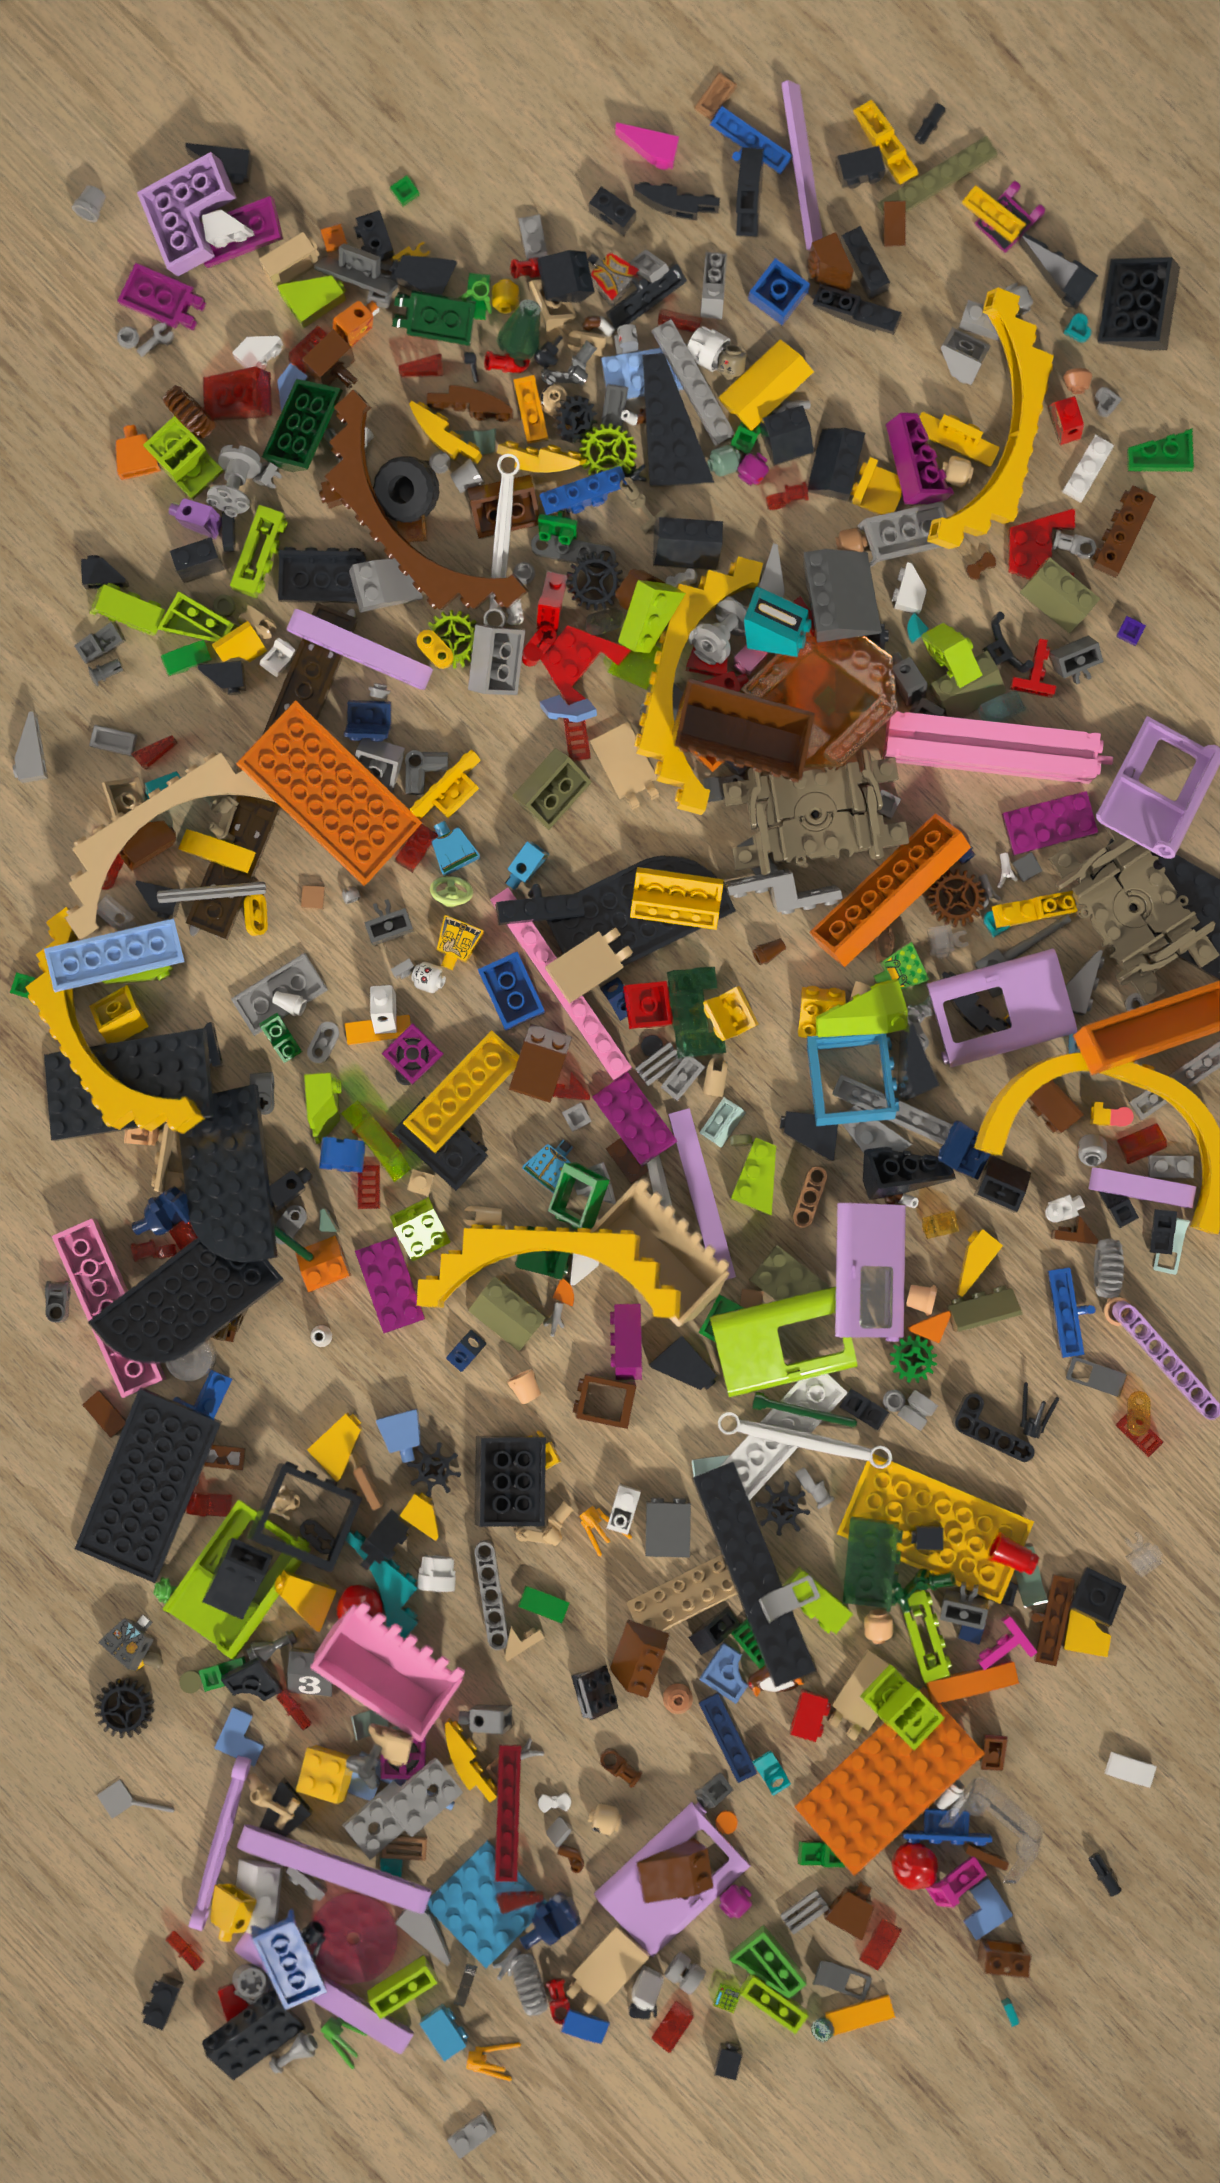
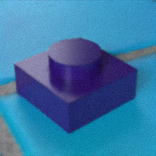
M1126 616L1116 637L1136 646L1146 625Z

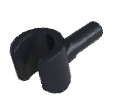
M465 352L464 364H471L474 383L479 382L476 366L477 357L474 352Z

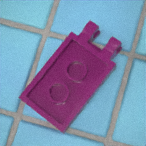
M135 263L117 300L120 305L159 322L166 323V325L175 329L180 323L194 331L197 322L194 321V317L186 315L190 306L202 312L206 306L203 298L193 295V287Z

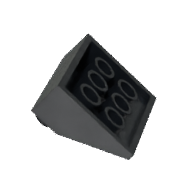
M1173 257L1117 258L1110 260L1098 343L1146 351L1168 349L1180 266Z
M914 1024L907 1026L900 1032L897 1078L899 1084L897 1085V1091L901 1098L905 1097V1100H909L939 1086Z
M476 1436L474 1525L479 1527L545 1526L546 1437Z

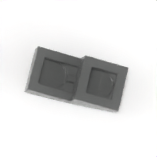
M110 622L95 634H89L74 646L85 664H88L110 652L126 640L116 624Z

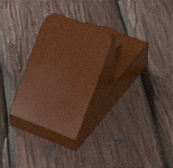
M1080 1215L1075 1218L1074 1232H1071L1072 1228L1058 1226V1230H1052L1051 1239L1098 1244L1097 1237Z
M982 1734V1750L985 1755L981 1757V1770L1003 1771L1008 1736Z

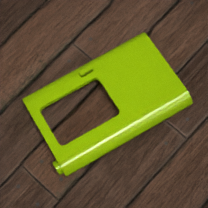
M836 1286L710 1317L729 1398L858 1367L852 1337H842L844 1350L841 1352L792 1364L784 1362L777 1332L778 1327L832 1313L836 1314Z
M241 1500L236 1502L162 1609L217 1645V1649L231 1659L237 1657L278 1598L279 1594L275 1591L277 1577L281 1575L283 1570L295 1573L302 1563L298 1559L281 1553L262 1580L243 1620L202 1603L227 1541L232 1538L238 1539L248 1523L255 1520L258 1513L257 1510ZM267 1519L264 1526L266 1529L284 1540L286 1544L305 1552H310L311 1549L308 1547L310 1543L301 1536L296 1538L270 1519Z

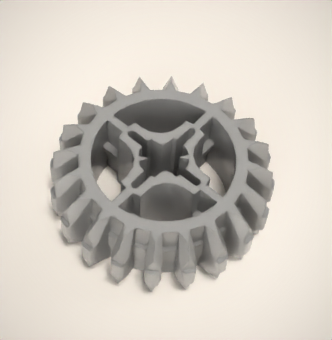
M1099 1240L1096 1245L1094 1286L1097 1295L1100 1297H1118L1121 1292L1124 1257L1119 1240Z
M530 1953L518 1955L512 1959L511 1966L523 2009L528 2016L542 2014V2012L547 2011L548 2003L534 1956Z

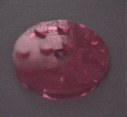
M350 1892L331 1898L318 1910L313 1921H318L324 1926L326 1940L320 1948L315 1964L326 1976L340 1983L353 1984L371 1981L387 1969L397 1949L398 1930L393 1915L381 1901L363 1893ZM349 1933H358L360 1940L358 1943L352 1944L348 1941L347 1935ZM317 1943L309 1945L311 1950V1956L313 1955Z

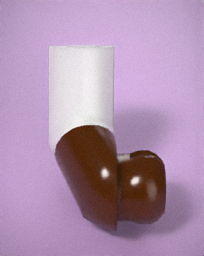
M587 316L582 323L583 329L587 332L592 331L593 328H599L609 337L615 331V328L601 316Z
M645 408L639 409V414L624 410L621 418L631 425L646 423Z
M904 1193L884 1198L887 1205L899 1203L911 1208H916L918 1205L916 1197Z

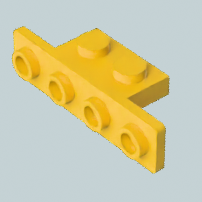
M925 412L921 413L920 420L930 440L988 467L992 466L1000 448L981 439L983 432L980 431L978 426L960 422L958 417L951 414L948 416L944 414L940 420Z
M472 749L464 754L460 761L448 769L444 776L437 783L433 784L422 798L415 801L410 811L421 820L435 806L447 818H450L479 789L467 776L481 761Z

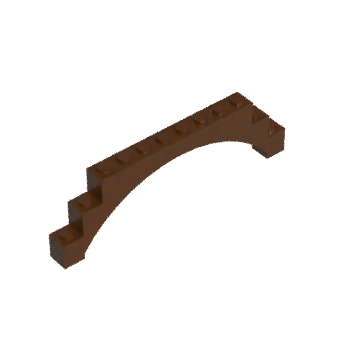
M353 389L334 407L338 411L336 413L338 419L343 424L347 422L348 425L329 441L333 446L331 448L332 452L339 459L342 457L343 460L324 476L328 480L326 485L332 492H338L342 496L340 501L348 510L351 508L357 514L355 516L356 520L363 527L366 525L371 530L369 534L377 543L381 542L385 546L384 552L390 559L393 560L395 558L400 564L398 566L399 570L405 576L410 575L414 580L413 586L420 593L423 591L429 597L427 602L433 609H445L459 595L462 596L460 598L461 602L468 609L470 607L477 609L493 594L496 595L494 600L501 608L504 606L511 608L529 592L515 574H511L508 578H483L456 572L423 555L396 530L376 497L367 468L365 426L367 412L372 407L358 391Z

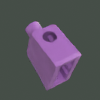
M185 498L182 499L180 504L172 502L169 507V514L175 516V519L183 527L213 539L217 538L222 526V517L213 507Z

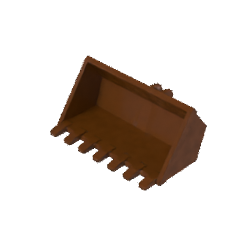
M688 678L672 731L673 744L680 751L688 753V750L697 752V755L701 757L713 756L719 762L731 761L734 762L735 766L741 768L746 765L752 767L753 771L762 773V770L768 771L774 777L780 778L782 775L789 777L790 781L798 783L799 780H802L815 713Z

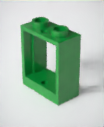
M577 1162L564 1163L548 1212L554 1214L555 1219L572 1224L571 1227L573 1229H592L610 1180ZM576 1179L592 1187L582 1216L566 1208Z

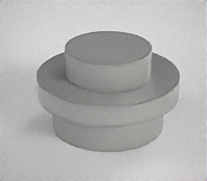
M123 327L118 332L117 340L122 347L130 349L138 344L139 334L133 327Z
M435 452L429 459V465L435 473H444L450 468V457L445 452Z
M522 562L515 566L513 574L523 584H528L534 579L535 571L531 564Z
M374 683V686H369V690H371L370 696L387 699V695L390 694V690H387V685Z
M890 1390L884 1395L883 1404L889 1411L897 1412L904 1407L905 1397L898 1390Z

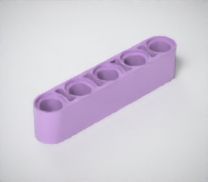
M1092 1167L1088 1188L1094 1191L1099 1190L1100 1192L1115 1195L1121 1194V1196L1193 1209L1196 1186Z

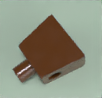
M862 1881L855 1892L845 1887L824 1913L825 1920L862 1941L874 1910L873 1902L867 1899L872 1887Z

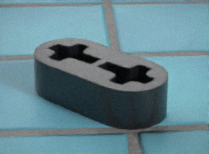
M222 511L223 550L235 551V517H229Z
M315 1519L305 1520L300 1526L301 1535L318 1552L325 1555L329 1554L331 1549H322L323 1543L318 1538L321 1537L325 1541L330 1539L331 1543L329 1545L332 1548L335 1540L334 1536ZM306 1524L309 1526L311 1524L315 1525L314 1531L318 1534L317 1537L313 1533L307 1534L305 1532L307 1529L305 1527Z

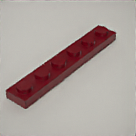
M499 1744L495 1882H517L521 1745Z

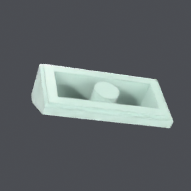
M724 1097L699 1133L717 1146L722 1147L745 1115V1111Z

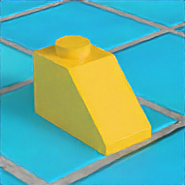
M423 1492L420 1495L415 1493L400 1514V1517L436 1541L440 1534L435 1507L431 1503L432 1498L427 1497Z

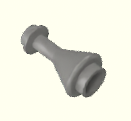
M299 2033L289 2052L280 2058L275 2056L271 2058L269 2065L275 2074L278 2072L282 2073L283 2066L293 2059L314 2057L318 2044L313 2035L310 2033L306 2035Z

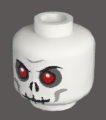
M422 962L420 965L415 966L411 979L414 981L417 989L435 993L444 986L446 977L443 976V970L440 966Z

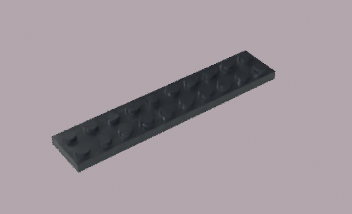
M734 1462L693 1477L692 1481L774 1688L815 1672L816 1668L793 1610L769 1622L760 1604L759 1599L783 1587Z

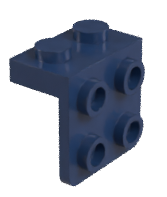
M348 700L347 726L344 731V737H349L353 741H359L362 738H371L372 741H384V739L388 738L391 730L392 702Z
M957 1120L951 1126L949 1135L939 1151L938 1160L955 1171L978 1180L990 1154L974 1148L979 1133Z

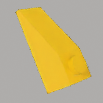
M980 1229L978 1232L974 1230L967 1239L969 1244L966 1246L956 1293L959 1297L964 1296L1003 1247L1000 1242L983 1229Z

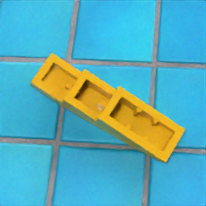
M872 99L854 109L853 112L873 147L880 146L884 164L900 185L918 174L917 168L906 155V149L894 134V128Z
M186 829L178 848L183 852L248 873L256 854L251 850Z

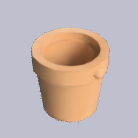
M911 1285L906 1306L925 1312L926 1316L931 1315L938 1288L935 1285L931 1287Z
M1121 1297L1108 1298L1103 1308L1104 1316L1110 1324L1122 1326L1112 1314L1113 1306L1118 1301L1131 1303ZM1129 1308L1122 1310L1121 1317L1127 1316Z
M532 1369L525 1370L507 1381L521 1404L530 1402L541 1395Z

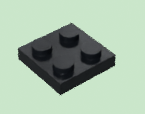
M1086 1567L1069 1609L1102 1625L1111 1627L1127 1586Z

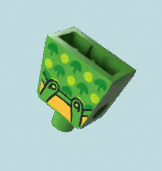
M912 942L885 959L881 963L884 971L873 976L876 984L898 979L901 989L929 981Z

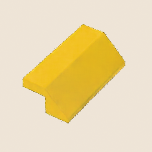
M779 339L717 398L730 414H736L748 430L751 431L761 422L762 418L767 417L814 371L798 352Z
M637 867L630 917L717 930L724 879Z

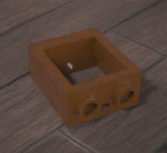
M585 1374L584 1379H579L577 1391H580L581 1395L580 1400H575L573 1413H577L576 1419L628 1429L637 1385ZM589 1382L627 1389L620 1421L583 1414Z
M980 1938L978 1962L984 1974L1029 1978L1031 1954L1024 1943ZM1006 1967L1010 1968L1009 1972H1005Z

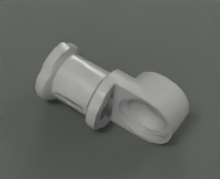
M1057 530L1052 549L1068 550L1071 554L1078 555L1079 558L1089 559L1095 553L1096 544L1091 538L1077 534L1074 536L1067 535ZM1088 543L1091 545L1092 551L1084 554L1080 550V545Z
M804 1467L795 1472L802 1487L814 1497L818 1509L835 1500L826 1490L824 1480L815 1484Z

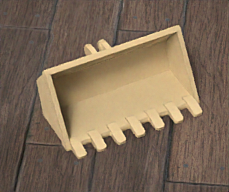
M642 1178L639 1182H635L591 1229V1233H599V1229L612 1230V1234H620L621 1230H633L634 1234L640 1236L639 1261H641V1257L654 1258V1262L661 1264L659 1289H661V1285L674 1286V1290L681 1291L680 1317L670 1318L680 1327L684 1323L693 1320L719 1295L725 1280L730 1274L727 1271L729 1263L724 1258L718 1262L713 1257L716 1250L711 1245L705 1249L700 1244L702 1236L697 1231L691 1235L686 1230L689 1223L684 1218L678 1222L673 1217L675 1209L671 1205H668L665 1209L660 1204L662 1196L657 1191L651 1195L647 1191L649 1183Z

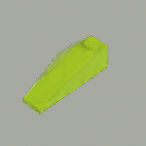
M893 979L877 983L870 987V991L861 996L859 994L853 996V1000L844 1005L838 1004L816 1017V1035L818 1037L885 1034L905 1029L908 1026V1010L899 980Z

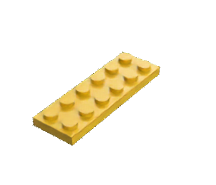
M491 1030L409 1115L403 1124L436 1153L515 1070L519 1055Z

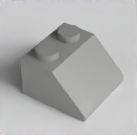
M362 738L356 750L355 758L393 794L402 766L405 748L384 741H372L371 738Z

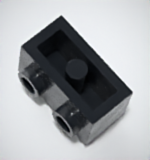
M880 146L837 156L836 166L842 188L848 187L853 189L859 187L862 183L869 182L873 184L884 178L886 169Z
M378 210L356 217L357 226H354L357 239L362 238L364 245L360 246L361 250L381 257V262L395 256L381 211Z
M163 1974L159 1981L155 1980L150 1991L151 1994H154L151 2002L146 2001L141 2013L145 2015L142 2023L163 2031L184 1982Z

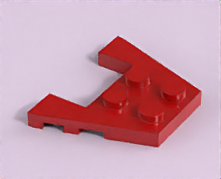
M1069 509L1010 527L1008 572L1030 580L1047 558L1050 557L1052 559V530L1075 529V509Z
M567 625L540 660L567 704L570 705L586 699L573 687L601 652L620 666L631 650Z

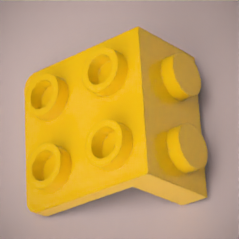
M870 457L868 463L863 462L859 475H862L860 483L855 482L851 494L854 495L852 504L879 515L893 513L902 495L899 477L897 474L877 467L878 460Z
M740 986L703 1002L704 1012L711 1019L716 1036L722 1041L736 1037L759 1025Z
M817 986L802 987L798 1036L802 1038L817 1036L816 1017L838 1004H846L845 990L839 988L823 989Z

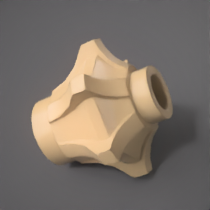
M287 1485L281 1486L270 1513H275L283 1516L286 1520H291L293 1512L300 1506L299 1496L295 1495L294 1490L289 1491Z

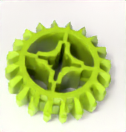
M610 423L609 429H605V425L601 424L599 431L596 427H593V434L586 433L587 439L581 440V444L584 447L579 448V453L583 454L580 457L587 459L582 467L583 469L590 468L588 470L589 476L612 469L603 467L608 463L616 467L621 466L625 473L629 474L631 472L629 466H635V461L632 459L637 458V453L633 452L637 449V445L631 444L634 438L632 436L627 437V430L620 433L621 426L618 425L616 430H614L613 424ZM613 438V440L608 443L602 441L601 439ZM620 444L626 450V456L623 461L617 454ZM593 445L597 447V451L600 453L596 462L592 460L590 455ZM611 450L612 455L604 456V451Z
M450 610V616L447 617L443 611L441 612L442 619L434 616L436 624L429 622L428 626L437 634L442 627L449 624L448 631L439 637L453 653V669L457 668L456 663L460 662L462 667H465V659L471 663L472 658L470 655H472L474 626L477 622L475 619L468 622L470 620L469 614L462 618V611L460 610L457 612V616H454L453 610ZM456 624L464 626L470 635L459 633L456 630ZM452 630L454 632L456 639H458V641L456 640V643H454V649L451 641L448 640V638L451 639L450 636H452ZM427 637L424 639V643L429 644L432 639ZM470 642L468 648L461 654H458L459 646ZM440 653L438 658L443 660L446 658V654Z

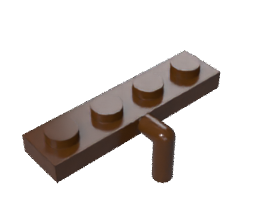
M1052 1574L1047 1597L1048 1602H1046L1044 1613L1037 1611L1029 1612V1618L1032 1621L1042 1622L1036 1647L1037 1653L1034 1656L1035 1662L1057 1667L1075 1585V1579Z

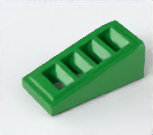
M746 1619L731 1635L758 1668L761 1669L765 1663L763 1658L759 1660L757 1658L760 1654L759 1648L755 1652L751 1651L757 1645L756 1640L754 1639L749 1645L745 1644L753 1636L752 1630L742 1639L739 1637L747 1628L751 1630Z

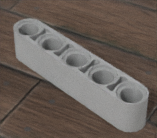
M482 1540L475 1548V1559L487 1639L492 1649L501 1650L508 1643V1629L496 1550L491 1541ZM482 1545L490 1547L491 1554L489 1556H482L479 1553V1548ZM490 1567L494 1570V1576L492 1578H485L482 1570ZM487 1590H495L498 1597L495 1600H489L485 1595ZM497 1611L501 1615V1620L492 1622L489 1619V1614ZM500 1633L504 1636V1642L496 1644L493 1642L492 1636Z

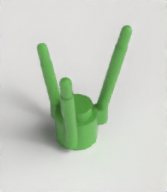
M483 277L481 281L475 282L472 289L461 295L459 299L473 296L476 300H484L487 311L491 314L492 308L490 298L488 297L489 286L486 283L487 279Z
M331 2016L320 2031L349 2067L354 2069V2064L335 2040L357 2058L358 2054L339 2036L344 2030L341 2028V2025L363 2036H367V2034L340 2017L335 2020Z

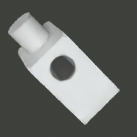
M391 985L370 987V1013L375 1034L397 1033L396 993ZM381 1016H385V1017H387L388 1019L382 1021V1020H381V1019H382Z

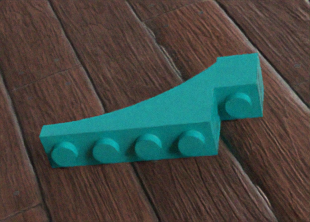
M351 1530L345 1541L364 1560L368 1555L360 1547L367 1538L358 1530L355 1532ZM385 1558L381 1564L374 1561L369 1569L379 1587L384 1603L386 1627L390 1628L394 1624L399 1625L402 1629L398 1635L405 1639L419 1622L416 1618L418 1616L417 1613L409 1607L407 1609L403 1607L417 1590L416 1582L418 1580L407 1572L405 1575L399 1570L401 1566L393 1559L388 1561Z

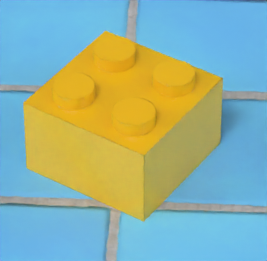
M318 1745L307 1747L296 1791L335 1804L346 1801L353 1774L346 1767V1761L350 1755Z

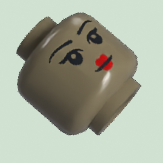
M727 345L719 353L717 369L724 378L732 380L744 373L747 357L741 347Z

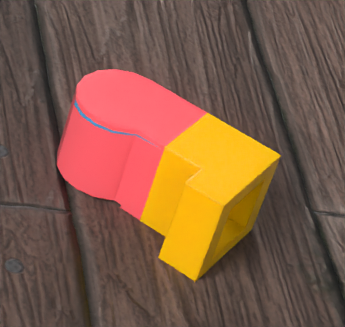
M1103 1102L1091 1103L1090 1125L1123 1127L1131 1124L1133 1121V1112L1127 1107L1104 1109Z

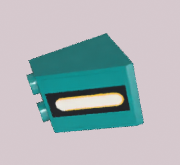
M756 587L744 618L747 649L798 657L800 649H803L805 646L806 632L809 633L811 630L812 620L809 619L808 610L763 588Z

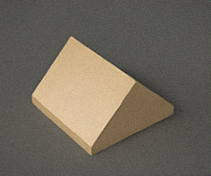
M531 280L529 282L530 294L546 331L577 318L571 302L546 301L542 281Z
M139 777L102 783L113 817L120 812L124 815L130 812V806L139 800L142 803L146 801Z

